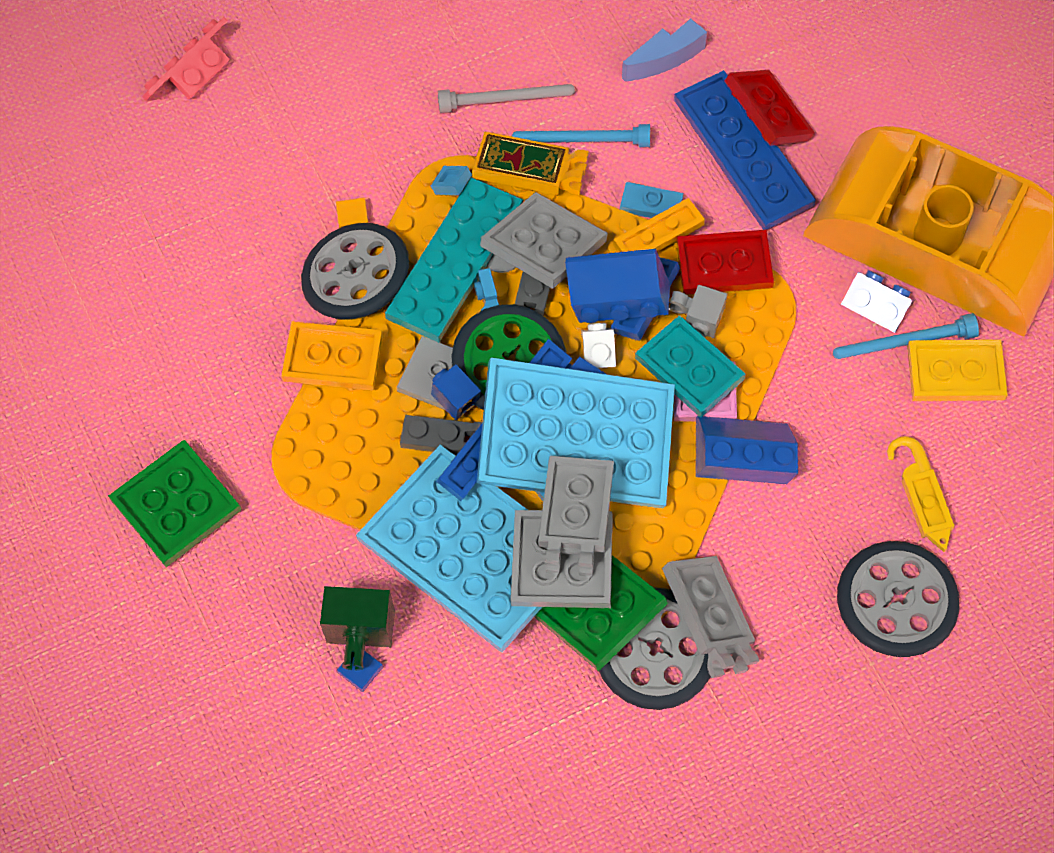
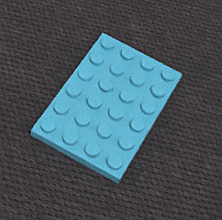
M490 358L488 362L476 483L545 493L549 456L614 461L610 502L663 509L666 506L675 385Z
M439 445L356 534L359 542L503 653L542 608L511 606L515 510L527 509L497 486L475 483L462 501L458 500L436 482L455 457L454 454L442 445Z

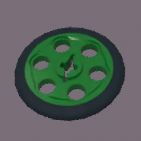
M511 304L486 308L472 316L461 327L454 341L451 358L452 367L457 365L481 390L480 399L475 403V406L484 410L487 380L482 381L474 376L473 370L479 365L488 367L490 358L505 360L502 356L509 357L515 352L517 347L520 348L515 355L514 361L529 363L535 356L529 351V343L535 340L541 341L544 344L549 339L565 353L567 351L561 335L548 319L530 308ZM509 323L516 324L520 329V335L516 338H508L503 332V327ZM480 336H488L492 340L493 346L487 351L480 350L476 346V339Z

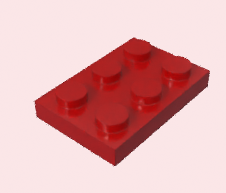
M770 70L732 72L724 80L730 88L732 95L740 102L747 116L754 122L761 132L763 139L770 146L806 142L815 134Z
M767 229L677 236L676 243L682 291L684 294H695L698 285L720 292L773 288L774 277Z

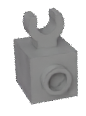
M698 285L693 298L688 297L682 292L674 291L670 299L669 310L678 314H687L686 321L704 337L714 338L725 309L727 293L702 285Z

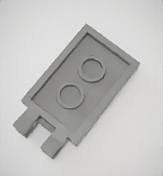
M549 456L538 539L539 547H547L545 559L547 563L546 573L559 574L561 553L580 555L579 576L592 577L594 552L605 551L614 461Z
M717 556L668 562L662 570L700 655L708 654L709 656L707 668L711 679L722 677L725 674L724 669L733 668L735 674H740L748 671L747 665L757 664L760 660L750 646L755 642V638Z

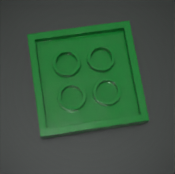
M182 440L108 495L111 502L165 568L242 510L239 503L185 440Z
M612 555L611 608L542 607L534 617L599 672L668 603L666 597Z

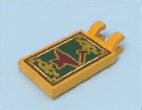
M485 131L472 169V178L558 195L559 189L568 191L571 194L580 195L582 183L579 182L585 176L589 151L576 150L569 154L570 148Z

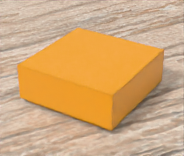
M365 197L336 201L339 228L356 223H368Z

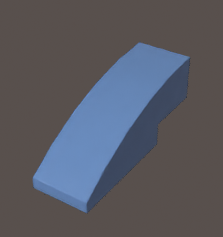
M691 18L672 35L662 28L623 61L622 79L626 82L644 79L678 67L705 49L707 31Z

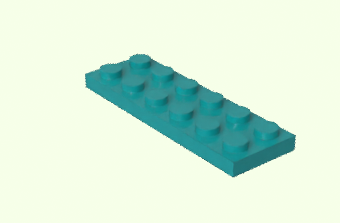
M471 177L385 312V318L439 343L473 289L474 283L478 281V270L485 269L494 255L480 246L481 237L521 205L523 199Z

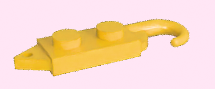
M908 436L898 437L888 445V459H894V451L897 447L906 446L911 450L916 463L905 468L901 482L922 538L927 537L940 550L945 552L948 546L950 531L955 526L934 469H931L925 450L919 441Z

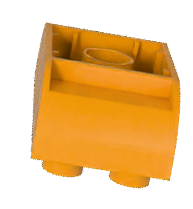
M883 126L871 128L856 138L803 233V236L961 309L974 313L1025 337L1054 278V197L1050 193L1026 178L919 131L902 127Z

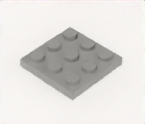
M535 192L483 235L480 246L553 289L567 277L566 258L592 255L606 242L607 232Z
M515 510L511 606L611 608L612 511H609L605 551L594 552L593 575L591 577L579 576L580 555L561 553L560 573H546L547 563L545 559L547 547H539L538 543L542 510Z

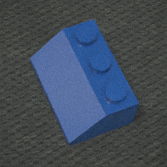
M656 249L566 258L565 264L571 306L579 323L625 320L637 317L652 318L658 315H668L670 282Z
M706 416L696 417V477L787 485L798 474V443L788 424Z

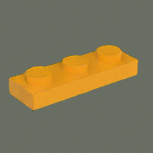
M687 198L613 239V246L618 252L656 249L658 252L676 242L677 236H686L704 226L705 219L692 201Z

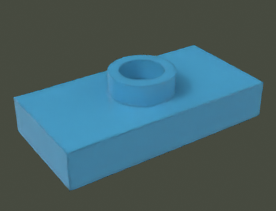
M626 182L620 210L638 216L653 218L683 200L684 193Z

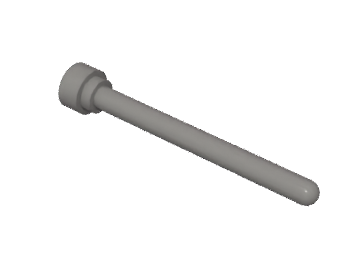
M572 84L465 94H456L455 92H450L449 89L438 90L440 113L452 112V109H457V106L571 96L575 92V87Z

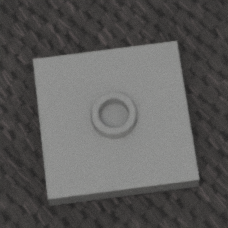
M422 336L397 385V392L444 409L431 395L432 380L441 370L452 368L451 354L453 348Z

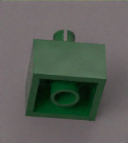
M324 586L320 626L327 644L345 645L344 661L342 663L344 669L352 670L354 665L355 671L363 670L365 646L389 648L392 646L395 608L390 590Z

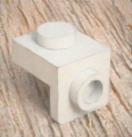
M606 323L588 324V330H581L584 360L596 368L616 367L614 330L606 328Z

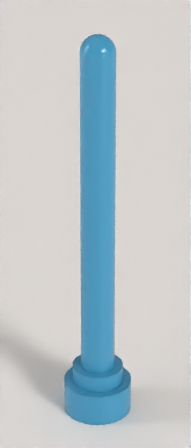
M638 124V127H633V130L515 131L512 137L538 142H633V145L638 144L639 147H650V124Z
M974 313L961 315L953 324L836 347L833 350V356L836 359H843L906 346L909 341L935 340L955 335L958 338L963 337L964 339L975 338L979 336V326Z

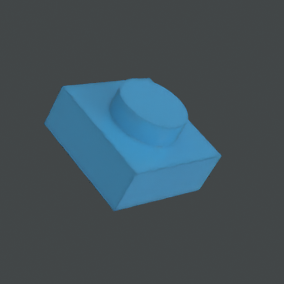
M443 166L433 181L431 188L435 195H460L472 174L468 166Z

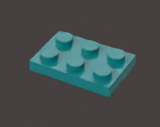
M680 315L635 353V359L660 382L674 384V394L700 418L745 380V373Z

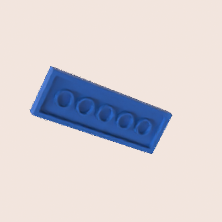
M723 70L675 93L674 101L763 230H768L814 207L816 200L777 145L770 146L763 139L757 126L747 116L745 109L732 95L730 88L724 80L728 75Z

